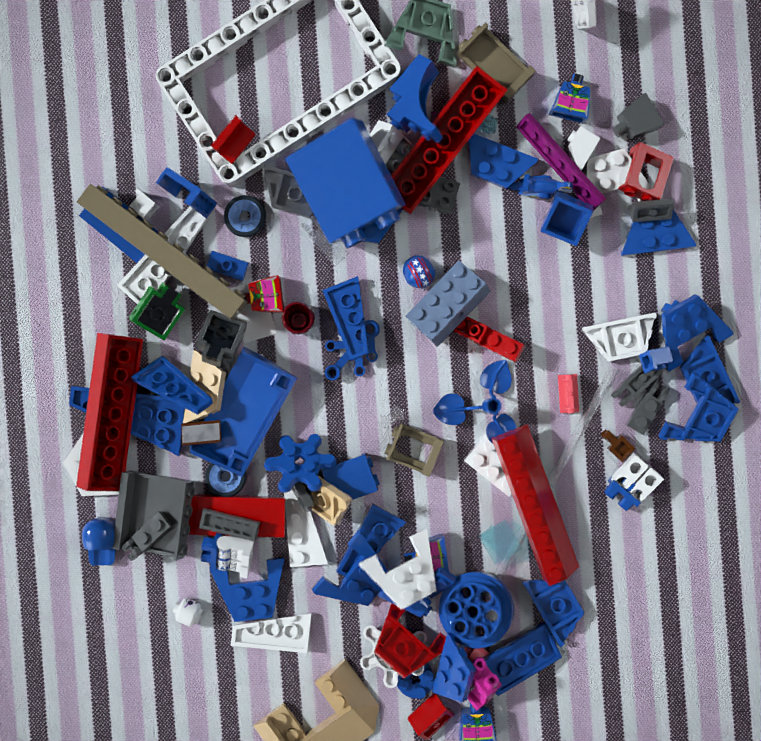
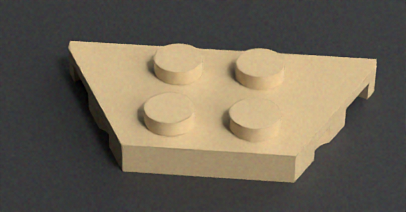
M193 351L189 379L212 398L213 404L198 415L185 409L183 423L203 419L209 414L221 411L226 372L220 367L202 362V352Z
M318 476L322 481L320 490L311 491L307 485L303 487L314 498L315 502H313L312 511L335 526L341 522L352 498Z

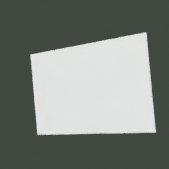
M249 283L230 289L233 291L237 289L241 293L249 292ZM246 304L237 316V319L247 322L246 332L243 336L244 343L277 334L270 312H254L251 309V304Z

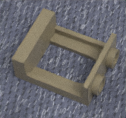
M400 423L399 427L395 426L391 435L394 437L392 444L388 443L384 453L387 455L386 460L394 461L430 477L444 441ZM409 436L431 445L432 447L426 462L423 463L399 453L395 446L398 438Z

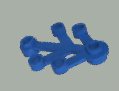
M367 320L365 321L368 351L369 354L375 353L376 358L370 360L369 354L366 355V358L370 362H375L378 358V354L375 351V337L378 336L380 327L376 321ZM368 326H372L374 328V331L372 333L367 332ZM328 340L325 343L326 350L330 352L336 349H346L343 341L335 342ZM329 342L334 343L333 349H328L327 345ZM347 351L335 365H330L325 369L327 379L336 380L339 378L341 368L350 359ZM362 357L355 360L354 373L356 376H363L365 374ZM358 367L363 368V373L360 375L356 373ZM331 369L336 370L335 376L329 374Z

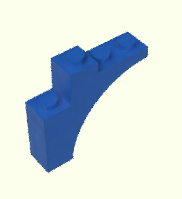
M420 54L390 87L389 90L393 94L392 99L396 104L386 115L391 120L390 124L395 126L398 131L401 129L408 133L411 129L415 133L420 132L427 141L433 140L439 143L443 137L437 127L428 120L426 111L428 92L439 72L430 59Z

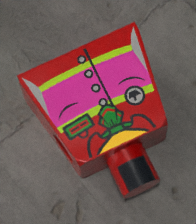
M279 275L249 283V292L243 294L245 295L244 300L248 302L247 304H251L252 311L283 313L284 302Z

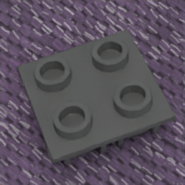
M440 177L419 205L426 208L429 207L428 210L433 208L436 211L437 209L438 212L444 213V215L451 214L460 183Z

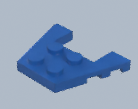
M696 294L662 313L665 347L669 346L673 356V362L666 364L667 368L665 369L669 372L684 364L678 346L709 328L715 341L718 343L734 335L733 331Z
M692 372L684 387L688 391L701 395L685 427L666 421L658 436L662 440L676 438V440L695 439L696 441L721 442L739 409L699 375Z
M358 530L347 544L350 548L361 554L359 559L339 585L322 576L312 589L314 594L369 606L382 589L358 564L376 555ZM377 556V559H378V561H379V563H380V565H381V567H382L384 573L388 572V570L386 569V567L383 565V563L381 562V560H380L379 557Z
M284 557L266 560L269 579L230 583L229 570L210 569L234 622L273 617L285 560Z

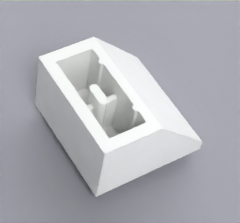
M380 120L370 133L388 171L392 175L414 145L395 126Z

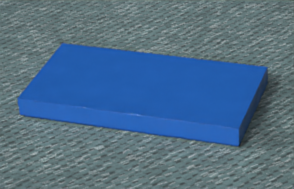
M110 191L106 194L111 199L113 196L116 197ZM123 203L122 207L127 210L129 207ZM85 208L80 213L79 217L136 263L145 255ZM139 215L137 216V219H139L141 222L144 220ZM154 227L152 228V230L155 231L156 233L159 232V231L156 230Z
M543 622L482 659L486 662V666L497 676L502 685L496 692V695L500 696L561 659L562 655L547 624Z

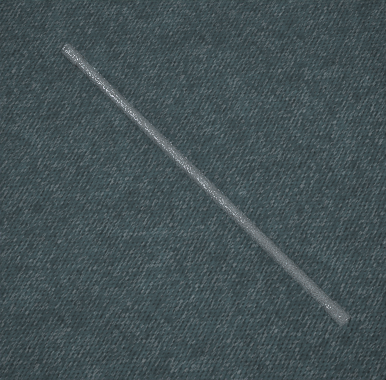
M609 366L600 386L550 473L548 481L551 490H553L607 391L619 374L620 370ZM523 523L494 574L501 581L527 536ZM484 591L482 599L490 601V593ZM477 608L474 609L472 616L478 615ZM456 642L459 649L462 647L465 649L466 646H463Z

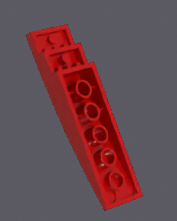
M194 494L191 506L193 511L189 518V535L215 536L218 533L199 528L203 509L208 508L261 521L258 537H285L286 498L249 495L222 497L215 496L214 494Z

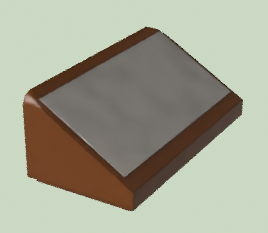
M220 420L181 423L182 445L221 442Z

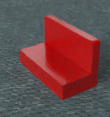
M235 115L212 143L211 147L229 163L233 164L256 134Z
M433 693L407 719L417 735L427 741L455 714L442 703L437 694Z

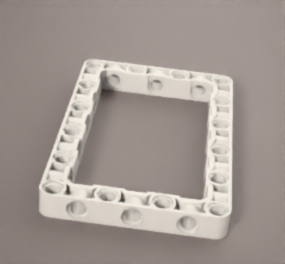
M264 0L156 71L157 82L225 185L229 187L236 186L264 168V164L272 163L393 85L400 77V65L389 47L384 46V39L359 0L334 1L339 13L347 25L351 26L356 34L357 41L366 55L371 57L376 67L242 152L233 164L224 159L211 146L205 147L207 140L212 139L214 142L217 137L184 88V81L194 74L198 75L225 54L234 52L246 44L247 40L259 32L260 34L279 23L281 18L291 12H296L312 0ZM348 4H351V5L354 6V7H353L352 9H350V10H347V9L344 8V7H345L346 5H348ZM264 13H265V14H268V17H267V18H265V19H261V18H260V16H261L262 14H264ZM231 34L236 35V37L233 40L227 39L228 36ZM368 36H372L375 38V40L373 42H367L365 38H367ZM198 55H204L202 60H195ZM392 68L396 72L389 75L386 73V70ZM171 75V79L168 82H163L166 76ZM356 89H361L363 94L357 96L353 92ZM186 108H192L190 114H184ZM323 110L331 111V114L327 117L321 115ZM297 130L299 134L297 137L292 138L289 136L290 132ZM260 151H266L264 158H257V154ZM227 172H234L233 178L225 179Z

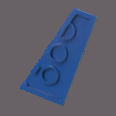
M357 276L322 290L350 361L369 354L360 284Z
M372 503L358 530L374 552L378 554L388 540L393 538L398 529L403 527L406 521ZM348 547L336 572L346 576L361 554Z

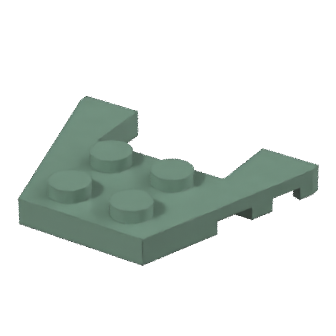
M410 0L385 41L384 46L401 51L405 34L408 32L441 43L438 63L454 68L457 65V59L454 54L455 41H453L451 5L438 0Z

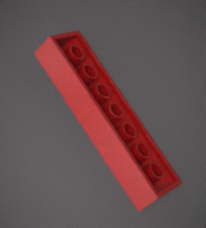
M478 66L474 68L432 122L443 137L439 143L433 140L427 141L421 136L391 175L406 203V206L400 209L410 215L507 92L504 86Z
M97 333L76 487L85 491H119L121 473L126 471L137 383L132 381L131 376L139 372L144 339Z
M528 424L491 438L543 580L551 586L568 579L577 570L579 564Z

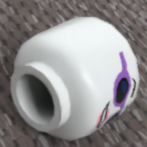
M185 598L181 603H176L173 613L176 614L175 620L191 627L194 624H198L203 609H201L199 602Z

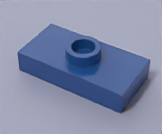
M215 251L211 252L207 267L212 271L240 281L244 280L249 263Z

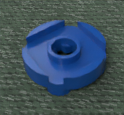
M428 663L424 665V672L418 676L419 681L412 682L410 676H415L412 673L405 678L398 674L397 687L407 697L422 699L433 688L434 675Z

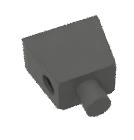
M646 92L617 116L620 123L613 127V132L617 137L626 133L628 138L632 140L656 131L664 125Z

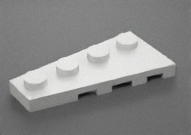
M312 613L234 625L231 646L307 653Z

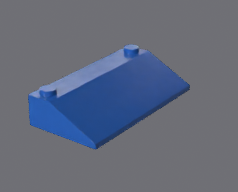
M243 347L225 380L221 411L209 414L204 419V421L220 420L222 441L190 445V453L243 477L297 377L262 355Z

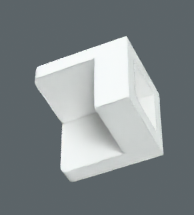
M137 189L135 192L139 195L131 203L130 207L148 221L160 206Z

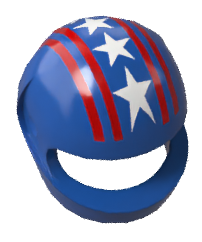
M412 256L403 266L404 277L412 287L425 288L434 281L436 270L431 262L423 256Z

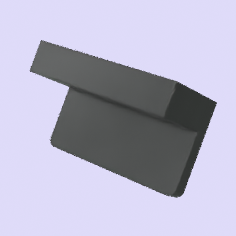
M673 199L633 202V204L628 205V211L632 222L671 219L674 201Z

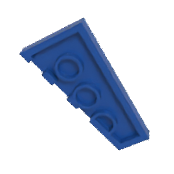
M163 355L131 376L133 382L197 415L213 404L212 398Z

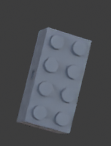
M458 260L405 317L438 347L491 291L481 278Z

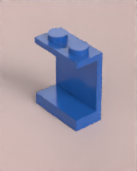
M366 453L336 464L333 468H323L321 470L325 481L351 497L352 500L378 491L377 486L380 485L377 474L373 475L371 467H374L370 456L367 457Z

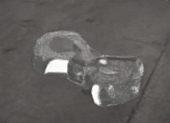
M394 406L391 413L378 416V425L383 429H388L391 423L404 419V410L399 406Z

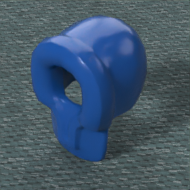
M95 518L87 522L83 527L82 543L84 549L88 550V558L91 565H112L114 563L116 549H112L114 544L115 520L111 518Z

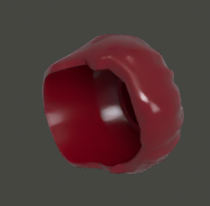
M292 302L285 307L281 319L287 331L300 335L307 333L312 328L315 316L312 308L307 304Z

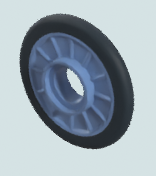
M248 195L233 198L227 204L224 211V221L227 228L233 234L240 237H250L257 234L264 226L266 219L262 203ZM248 211L250 213L249 220L241 221V212Z
M210 463L205 472L206 486L215 496H234L243 489L246 483V471L243 477ZM223 472L231 474L229 481L223 482L221 480Z

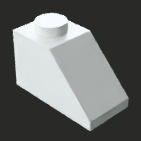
M581 126L577 131L573 130L567 139L570 142L567 146L569 157L580 170L583 169L600 140L598 136Z

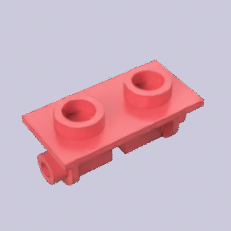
M577 374L558 375L560 413L579 412Z

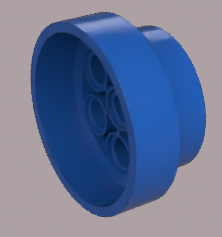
M471 571L457 576L455 583L442 592L439 601V617L446 633L452 632L456 635L454 640L457 643L469 648H485L498 642L509 630L514 618V602L509 589L499 578L487 572ZM464 587L470 588V597L463 595L462 590ZM483 591L490 593V601L482 599L481 594ZM451 602H456L458 604V612H454L451 610ZM470 606H475L478 609L477 616L470 614ZM490 610L497 612V620L489 618L488 612ZM458 621L464 622L466 626L465 631H460L457 628ZM476 626H483L485 635H479L476 632Z

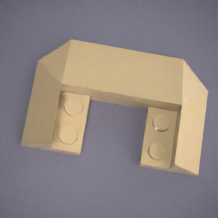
M344 659L315 680L316 686L335 711L326 720L306 733L287 705L283 703L253 725L264 741H363L375 732L379 704L347 659Z

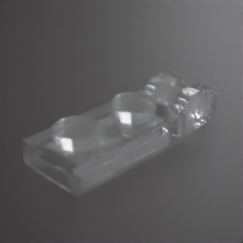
M312 215L310 217L311 221L319 229L313 233L307 224L303 223L301 226L310 235V239L336 266L349 253L340 242L329 244L316 217Z

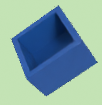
M557 191L542 222L540 232L577 246L592 216L593 205Z

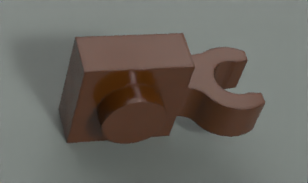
M606 429L600 434L610 443L607 449L621 462L636 449L622 435L616 438Z

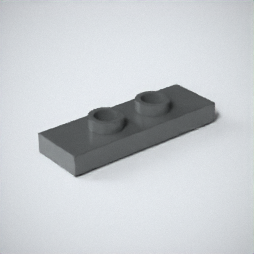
M204 508L199 528L255 542L257 541L261 521Z

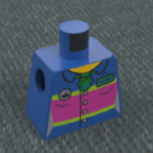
M573 74L571 83L563 82L550 109V116L582 124L585 123L589 113L590 88L582 86L583 75Z
M443 533L429 537L433 572L439 567L449 571ZM416 550L415 552L404 553L405 562L418 556Z
M470 703V707L462 708L458 735L459 741H497L489 707L484 706L476 711Z

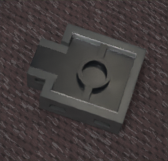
M210 310L196 340V349L203 351L202 362L221 367L224 358L233 361L246 332L247 322L239 319L231 320L222 313Z

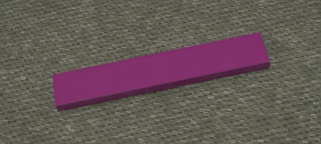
M530 113L526 114L516 128L564 182L573 183L572 191L581 201L593 205L594 211L606 198Z

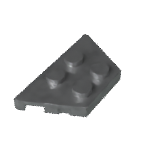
M264 164L272 208L310 218L313 211L293 173Z

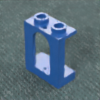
M168 167L165 168L156 181L159 186L174 197H177L182 188L189 191L190 194L185 203L206 219L217 205V202L204 191Z

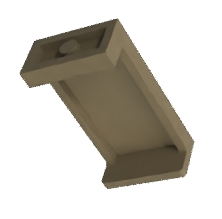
M485 22L482 26L478 25L471 33L473 36L469 40L464 39L460 43L457 56L472 71L478 66L504 86L507 92L501 99L507 103L533 77L536 70L531 66L527 68L488 30V24Z

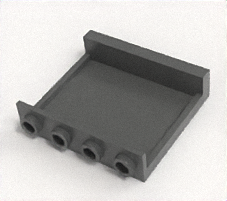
M133 470L122 472L112 549L121 550V547L128 540L132 539V536L155 514L162 511L173 527L146 552L174 557V561L184 558L188 550L186 542L187 536L190 533L189 518L193 511L191 502L195 494L194 481ZM135 544L131 549L136 550L139 547Z

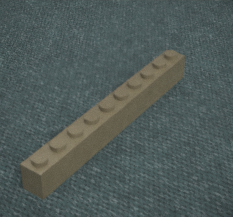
M91 183L76 201L79 205L231 320L236 319L248 303L244 300L245 295L237 289L235 291L231 290L228 287L230 284L222 277L219 280L213 276L214 271L206 265L204 268L198 265L199 260L193 255L189 254V256H186L182 253L184 249L177 243L170 244L167 241L169 237L161 231L158 233L153 231L152 228L154 226L145 219L142 222L137 219L138 214L130 208L124 209L122 207L123 202L113 196L112 199L106 195L108 191L99 184L97 187Z

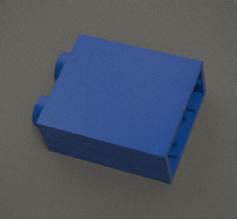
M352 117L285 158L329 244L343 242L346 249L364 241L367 237L363 229L375 222L379 230H382L401 219L397 210L406 206V203L362 120Z

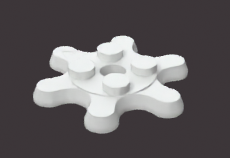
M401 616L398 622L403 625L404 619ZM369 625L364 629L363 634L366 639L372 642L373 650L370 654L361 658L360 665L364 670H370L373 667L382 668L385 686L394 688L398 683V673L374 653L381 631ZM417 631L413 634L422 643H426L427 635L423 631ZM424 665L412 674L415 676L421 675L424 672Z

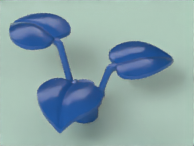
M507 360L493 362L481 373L480 384L482 387L489 389L491 398L485 399L482 405L464 407V400L461 396L454 393L446 394L433 408L435 417L447 425H458L465 420L464 411L483 409L485 413L493 414V421L486 427V436L491 443H493L491 438L516 429L515 422L509 415L501 414L496 418L501 410V402L493 392L502 394L508 391L512 382Z

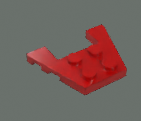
M391 603L374 653L402 678H405L442 653L446 636L440 632L431 645L427 647L398 622V619L406 610L400 609Z

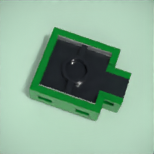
M164 282L161 283L157 290L149 286L129 316L130 321L160 339L165 340L185 310L181 304L177 303L181 294Z

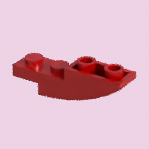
M468 316L453 330V332L515 363H517L525 348L524 344Z

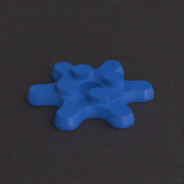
M318 434L310 435L308 440L301 444L293 442V439L288 435L281 437L279 445L283 449V453L278 457L267 458L264 463L267 471H279L282 473L283 477L278 484L279 491L283 493L290 492L294 484L298 482L306 483L311 491L321 489L322 481L318 478V472L323 468H333L337 461L331 454L318 453V447L322 443V439ZM299 458L305 460L302 465H297L295 462Z

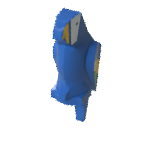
M525 174L524 179H520V182H514L507 189L517 190L520 195L550 199L557 191L571 193L573 183L559 182L548 175L530 177V174Z

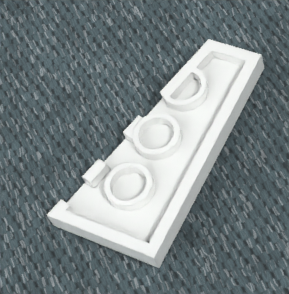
M292 490L284 493V498H286L285 511L290 567L328 564L329 562L311 511L305 513Z

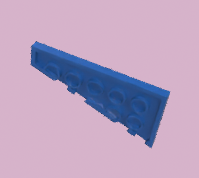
M71 386L69 405L86 413L90 388ZM136 393L131 434L153 443L159 448L170 451L174 455L180 456L182 446L181 423H183L185 408L162 396Z

